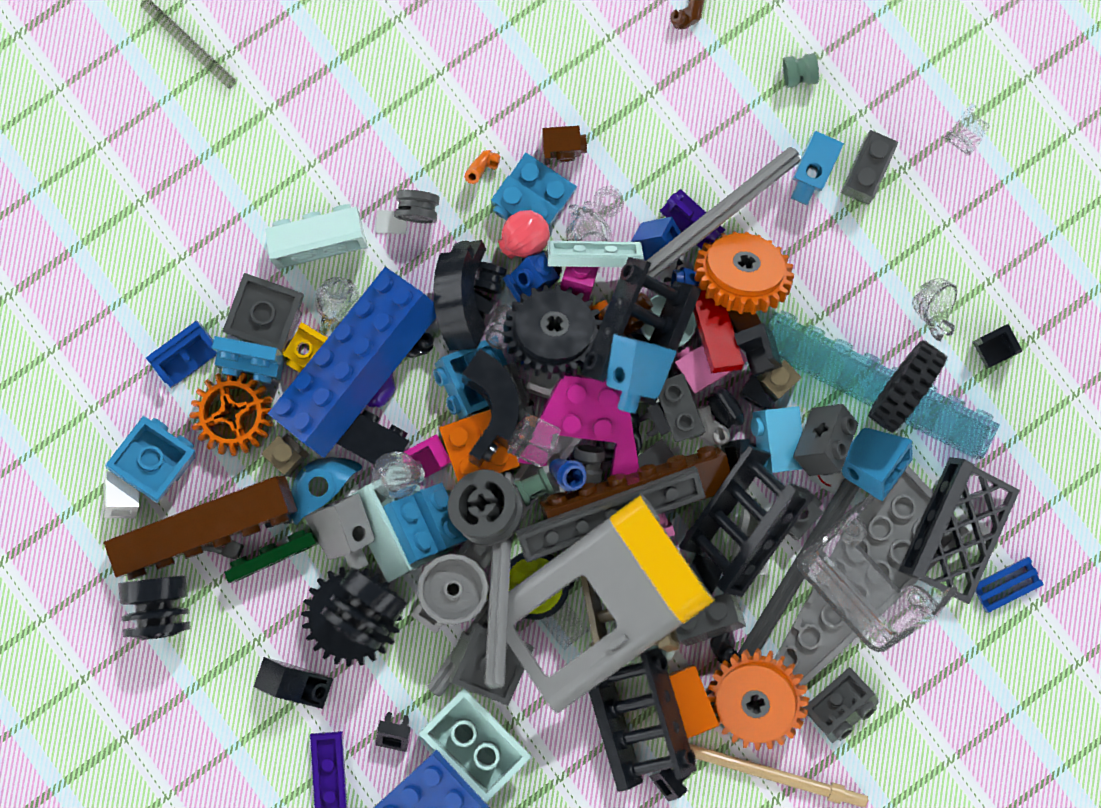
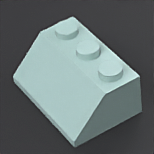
M350 204L336 206L333 208V212L323 215L319 211L304 214L302 220L291 222L290 219L278 220L272 223L273 227L265 228L269 259L277 269L368 248L360 212L357 206L351 208Z
M410 467L368 484L352 494L359 493L374 535V542L368 544L388 583L452 551V549L409 565L383 507L390 502L413 495L421 490Z
M462 689L418 733L434 750H438L486 803L532 757L466 689Z

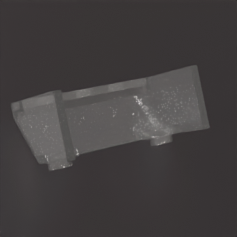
M870 494L842 515L799 555L796 564L803 577L863 643L873 651L884 652L936 618L958 589L953 585L933 599L924 588L918 585H909L900 590L859 545L867 535L866 525L859 518V515L875 499Z

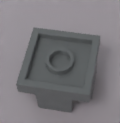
M244 273L222 332L237 337L244 342L278 348L283 353L287 342H291L302 315L300 306L305 295Z
M475 622L470 634L465 631L462 632L454 649L451 661L455 667L449 682L508 706L525 669L506 641L504 685L501 688L486 686L485 669L488 623L484 622L481 625ZM524 642L532 654L534 647Z

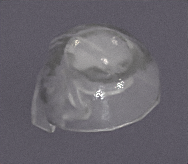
M591 201L584 202L583 206L576 204L569 206L572 218L565 231L566 241L612 242V231L609 224L600 214L593 211Z
M332 277L325 280L317 289L314 302L317 314L321 319L320 333L325 336L329 330L333 332L361 297L357 285L352 280Z
M943 278L926 281L917 289L912 300L914 310L920 319L926 323L931 335L937 341H941L944 334L952 336L955 331V326L947 319L956 302L957 287L949 280Z
M389 452L376 460L371 472L372 483L379 494L390 499H401L409 496L415 491L418 484L424 481L425 471L421 462L414 460L410 455L404 452Z

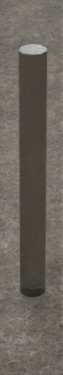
M143 0L140 7L228 89L235 85L237 80L152 0Z

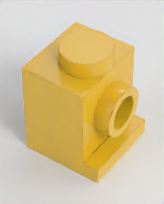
M302 322L283 353V356L288 359L286 365L299 373L328 339ZM302 344L309 345V352L305 355L299 354L298 351Z

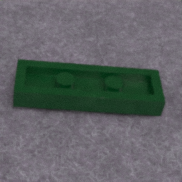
M303 529L287 536L288 543L277 547L276 543H272L259 549L260 555L248 560L247 556H243L230 562L231 569L224 571L228 583H235L310 549L319 543L313 532L306 534Z

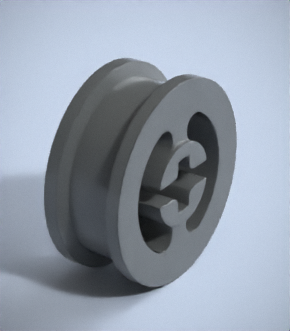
M478 470L467 474L456 483L449 496L448 514L451 522L469 541L478 545H496L507 540L518 529L523 518L524 506L521 495L504 475L493 470ZM495 491L504 493L505 504L503 511L499 509L503 508V505L493 495ZM468 509L478 520L477 524L472 525L468 522Z

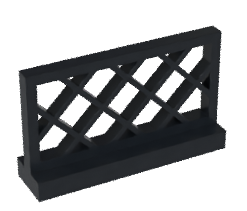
M949 457L899 568V572L934 587L966 604H970L1020 490L975 467V464L965 459ZM972 473L979 478L982 490L969 494L967 482ZM1001 488L1008 493L1003 504L995 507L991 492ZM984 495L988 511L976 515L972 499ZM965 503L969 518L957 523L954 511L957 505ZM990 516L993 527L990 533L982 536L978 520ZM971 524L976 539L963 544L959 528ZM952 531L956 547L944 551L941 540L944 534ZM978 545L980 551L978 561L969 564L965 549ZM958 552L963 567L950 572L946 557ZM939 560L944 575L935 579L926 576L931 563ZM965 573L968 583L962 594L956 591L952 578Z

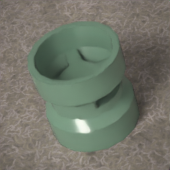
M815 53L805 54L799 59H796L794 56L783 57V75L787 88L797 87L800 82H805L808 85L819 83V67Z

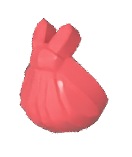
M531 210L519 211L511 215L502 229V239L498 241L501 252L511 260L516 256L526 258L540 253L547 246V241L550 237L549 225L541 214Z

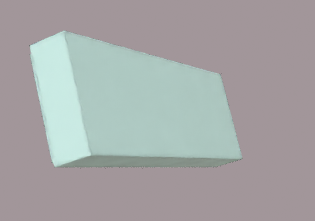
M547 241L548 266L623 267L628 257L644 259L640 242Z

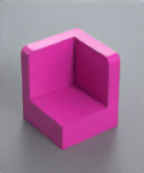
M437 434L404 451L419 480H423L452 464Z

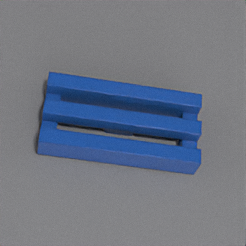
M1025 557L980 580L975 592L986 613L1044 585L1037 575L1036 568L1032 566L1030 557ZM1022 567H1025L1027 572L985 593L982 590L988 584ZM1031 578V583L989 604L987 599Z

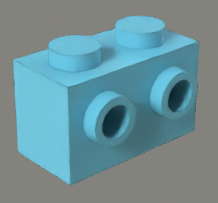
M800 407L752 412L751 431L756 439V448L768 451L771 454L764 467L771 473L803 469L793 457L803 432Z

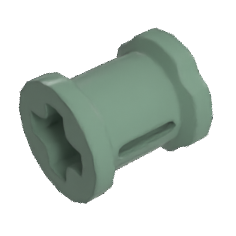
M543 468L539 469L538 473L522 481L518 479L514 481L526 507L530 505V501L546 493H554Z

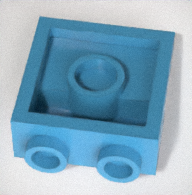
M525 153L510 176L506 177L491 199V205L495 207L493 212L506 221L511 215L519 211H534L543 216L550 228L577 189V186L528 153Z
M214 336L212 349L217 352L214 365L219 369H223V375H231L238 378L241 372L253 375V380L266 384H271L272 379L281 380L285 356H283V353L278 348Z
M495 336L481 341L478 348L456 351L441 357L434 364L436 367L433 370L434 379L440 387H445L449 395L446 399L447 407L451 414H457L460 420L489 408L488 403L479 393L462 383V373L478 350L482 349L503 366L508 364Z
M143 415L105 464V467L138 491L159 503L175 481L178 482L196 458V452L193 449L194 445L188 439L181 435L176 438L167 432L168 427L156 418L150 420Z
M443 483L422 489L413 495L390 502L383 507L409 565L452 549L468 540L450 520L448 500L451 492L445 489Z

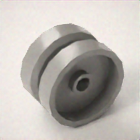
M448 554L437 557L425 567L419 578L417 593L420 604L429 617L442 624L458 625L472 620L482 612L489 599L490 584L486 572L478 562L465 555ZM451 583H456L460 588L459 593L455 596L447 591Z

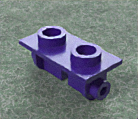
M681 189L673 193L666 201L667 203L659 210L666 218L672 217L681 232L707 213ZM720 225L700 241L697 246L702 250L704 243H713L721 236L725 229Z

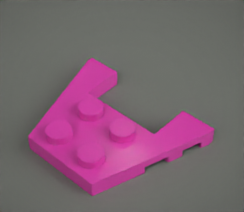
M565 373L564 379L559 377L543 407L544 410L536 425L533 426L524 448L521 449L518 455V462L547 466L551 436L558 435L615 443L610 470L611 474L622 473L628 475L637 472L639 463L631 414L617 409L622 391L608 387L606 384L607 378L600 382L578 374L572 376L570 373Z

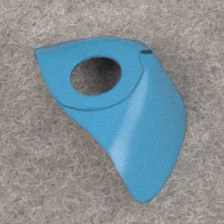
M337 457L318 458L305 465L295 477L291 489L298 510L291 514L294 524L298 525L302 518L332 500L353 474L360 471L363 466L356 461ZM320 476L328 482V490L323 496L317 497L310 493L308 485L311 479Z

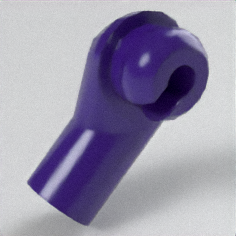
M393 373L367 404L369 407L380 408L392 397L395 392Z

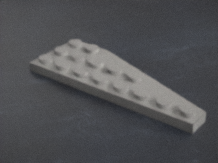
M909 466L883 501L869 494L857 506L774 658L775 660H778L783 655L785 657L783 664L786 667L792 663L795 665L792 671L794 675L802 673L803 678L799 685H806L918 581L899 572V568L933 492ZM965 526L959 528L962 539L970 533ZM952 531L944 534L941 540L944 551L956 546ZM938 560V561H935V562H933V563H931V565H930L928 571H929L936 563H938L939 560Z

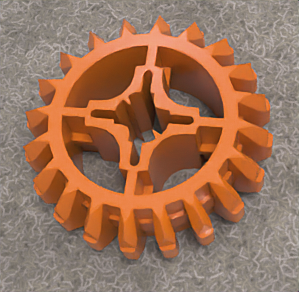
M241 372L237 381L236 377L227 375V381H225L223 376L218 373L215 375L216 385L208 379L204 382L209 388L207 392L201 389L196 390V393L203 398L201 402L197 400L191 401V405L198 407L199 412H191L189 416L192 419L200 420V422L192 425V429L194 431L204 430L197 438L201 442L210 438L207 443V448L213 450L219 443L218 453L221 455L226 453L228 446L232 456H237L238 446L247 454L250 452L249 442L257 448L261 446L256 438L258 435L266 439L269 437V434L262 429L264 425L268 427L274 426V422L266 419V415H268L267 413L271 408H265L266 405L273 402V398L271 396L261 397L266 393L267 388L263 385L255 390L258 382L253 380L254 378H251L246 384V373ZM229 389L245 390L254 400L236 403ZM220 394L221 407L209 417L211 403ZM230 404L237 410L239 408L242 409L235 414L236 423L232 422L233 420L230 418H224L230 413ZM257 410L256 421L253 427L245 434L244 420L248 415L254 413L253 411ZM229 424L236 438H221L214 432L212 426Z

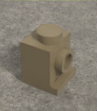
M785 359L782 361V367L757 376L765 393L774 402L779 400L802 378Z
M288 433L283 438L278 435L261 453L287 477H290L310 455Z

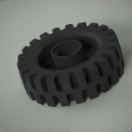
M920 341L884 386L883 391L877 397L878 399L872 405L868 417L891 433L897 431L906 421L907 417L913 413L915 407L920 404L921 399L928 393L929 388L934 384L942 368L945 366L948 356L927 341Z

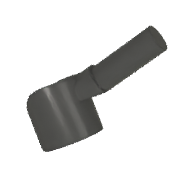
M232 540V543L224 547L214 548L213 544L202 547L203 551L221 554L227 558L238 559L244 545Z

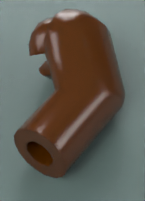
M689 0L688 7L679 11L674 10L670 15V21L677 29H687L699 22L702 17L705 0Z

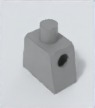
M359 493L329 503L304 517L328 559L332 560L344 556L349 568L354 567L356 569H361L369 564L362 548L374 542V535Z

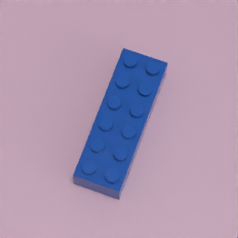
M384 267L267 414L301 442L325 458L437 318L434 302L422 291L387 267Z

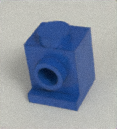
M543 252L528 256L511 274L506 275L503 280L516 301L520 303L522 293L529 297L531 296V288H535L538 292L543 291L544 285L550 288L560 277L553 266H548V258Z

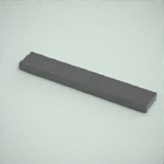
M693 466L516 530L515 532L525 561L528 563L569 548L641 494L649 501L658 515L706 498L697 468Z

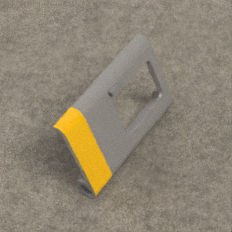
M642 494L509 591L506 641L547 704L556 713H560L715 601L659 523L660 518L657 512ZM585 576L615 619L617 626L611 633L551 676H547L516 631V623L578 577Z

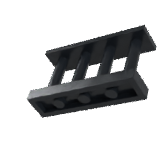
M628 257L626 264L621 270L620 279L593 345L584 360V367L580 375L600 382L604 381L608 372L614 334L634 339L623 334L630 316L654 327L649 343L677 351L702 289L692 284L674 281L672 287L648 275L651 262ZM642 286L666 298L660 316L635 304ZM641 396L639 402L655 406L657 398Z
M750 445L739 456L734 468L694 525L688 529L679 545V548L684 551L700 555L703 552L723 572L716 586L722 593L742 597L814 497L807 488L788 483L785 487L764 467L771 454L768 451ZM755 477L777 496L776 501L768 512L746 492ZM738 502L759 522L750 537L728 517ZM720 527L741 547L732 562L710 542Z
M658 647L641 653L642 662L622 667L589 691L617 792L629 790L643 783L642 775L673 768L676 779H682L697 771L695 754L690 748L668 674V662L662 650ZM646 674L651 693L625 700L619 699L615 682ZM651 706L656 707L660 721L659 725L633 731L628 730L624 713ZM661 737L665 738L669 756L642 762L637 761L633 744Z

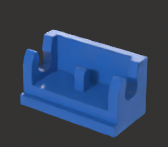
M196 320L148 355L146 359L164 383L173 388L214 358L217 352L212 349V337L203 325Z

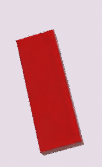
M701 290L693 313L711 374L742 370L744 363L735 339L728 311L721 305L716 306L712 298L707 299L705 297L706 290Z

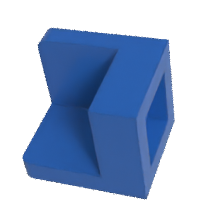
M667 217L641 223L631 242L641 243L643 260H648L681 232L674 219Z

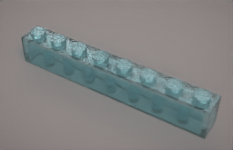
M783 310L780 313L774 311L766 326L773 332L781 362L785 359L791 367L872 407L898 367L893 366L892 369H889L880 364L882 361L880 358L865 352L864 355L853 351L854 346L847 341L839 338L833 341L825 337L826 332L821 328L811 324L807 328L797 323L798 318L793 314ZM932 385L928 393L921 399L920 404L915 407L913 413L907 417L904 424L976 460L984 458L1000 424L993 421L994 416L981 409L973 411L965 407L966 402L953 395L945 397L937 393L938 388Z

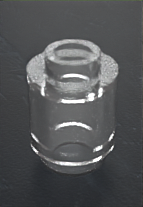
M502 304L498 306L485 328V339L495 349H505L508 347V344L504 343L505 332H503L507 310L511 311L512 305Z

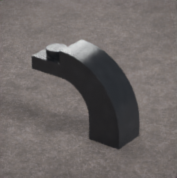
M482 240L455 243L451 252L440 253L436 264L433 287L434 306L437 322L449 351L478 348L486 330V325L478 311L474 295L476 271L486 252V247Z
M482 349L478 350L462 373V383L479 393L486 400L491 411L489 425L469 453L468 461L477 467H480L484 460L488 463L492 460L499 448L496 442L508 449L515 435L519 415L518 393L511 376L500 362Z

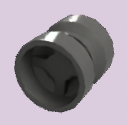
M577 445L574 447V458L586 470L585 483L602 482L603 471L601 469V462L605 460V449L593 445Z

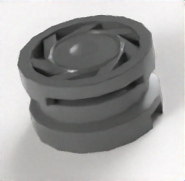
M419 190L397 191L396 200L399 204L398 209L394 211L395 218L414 223L429 224L437 222L435 208L439 206L440 197L438 195Z

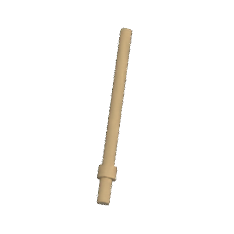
M689 744L695 754V758L698 760L825 796L827 801L840 804L842 801L862 808L867 806V795L846 790L844 785L834 782L829 785Z

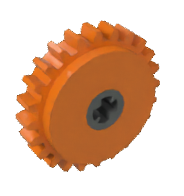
M736 231L729 235L721 233L720 238L716 239L713 243H704L702 250L698 251L694 266V272H696L694 279L700 282L698 288L706 290L705 297L707 299L712 298L716 306L721 305L727 311L734 310L738 311L739 314L750 312L752 315H755L756 311L760 310L766 313L769 306L776 309L779 302L784 303L786 296L790 294L794 273H792L793 264L787 263L789 256L781 254L782 248L780 246H774L771 240L767 241L761 238V235L756 236L749 234V232L737 233Z
M757 648L754 655L750 656L749 651L746 649L742 652L741 659L734 653L730 657V663L724 660L720 665L722 671L716 670L712 677L716 681H711L708 689L714 692L709 693L708 699L714 703L712 708L714 713L718 715L716 717L718 723L724 725L721 734L725 735L729 732L733 734L731 742L735 743L740 738L743 740V748H747L751 742L754 743L756 750H760L762 743H766L770 750L773 748L775 740L782 746L785 744L786 736L791 739L794 738L796 734L794 728L801 729L804 722L800 718H806L808 710L803 707L808 706L809 698L802 696L807 692L808 686L799 685L803 678L802 673L794 675L792 671L795 665L792 663L786 667L783 664L785 660L783 655L778 660L773 659V651L770 650L767 656H762L761 650ZM754 695L759 696L756 701L752 699ZM760 698L764 700L762 704L757 703Z

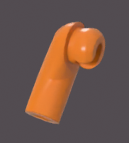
M492 150L483 151L465 172V180L470 184H476L487 167L492 170L498 168L501 159L500 155L492 153Z

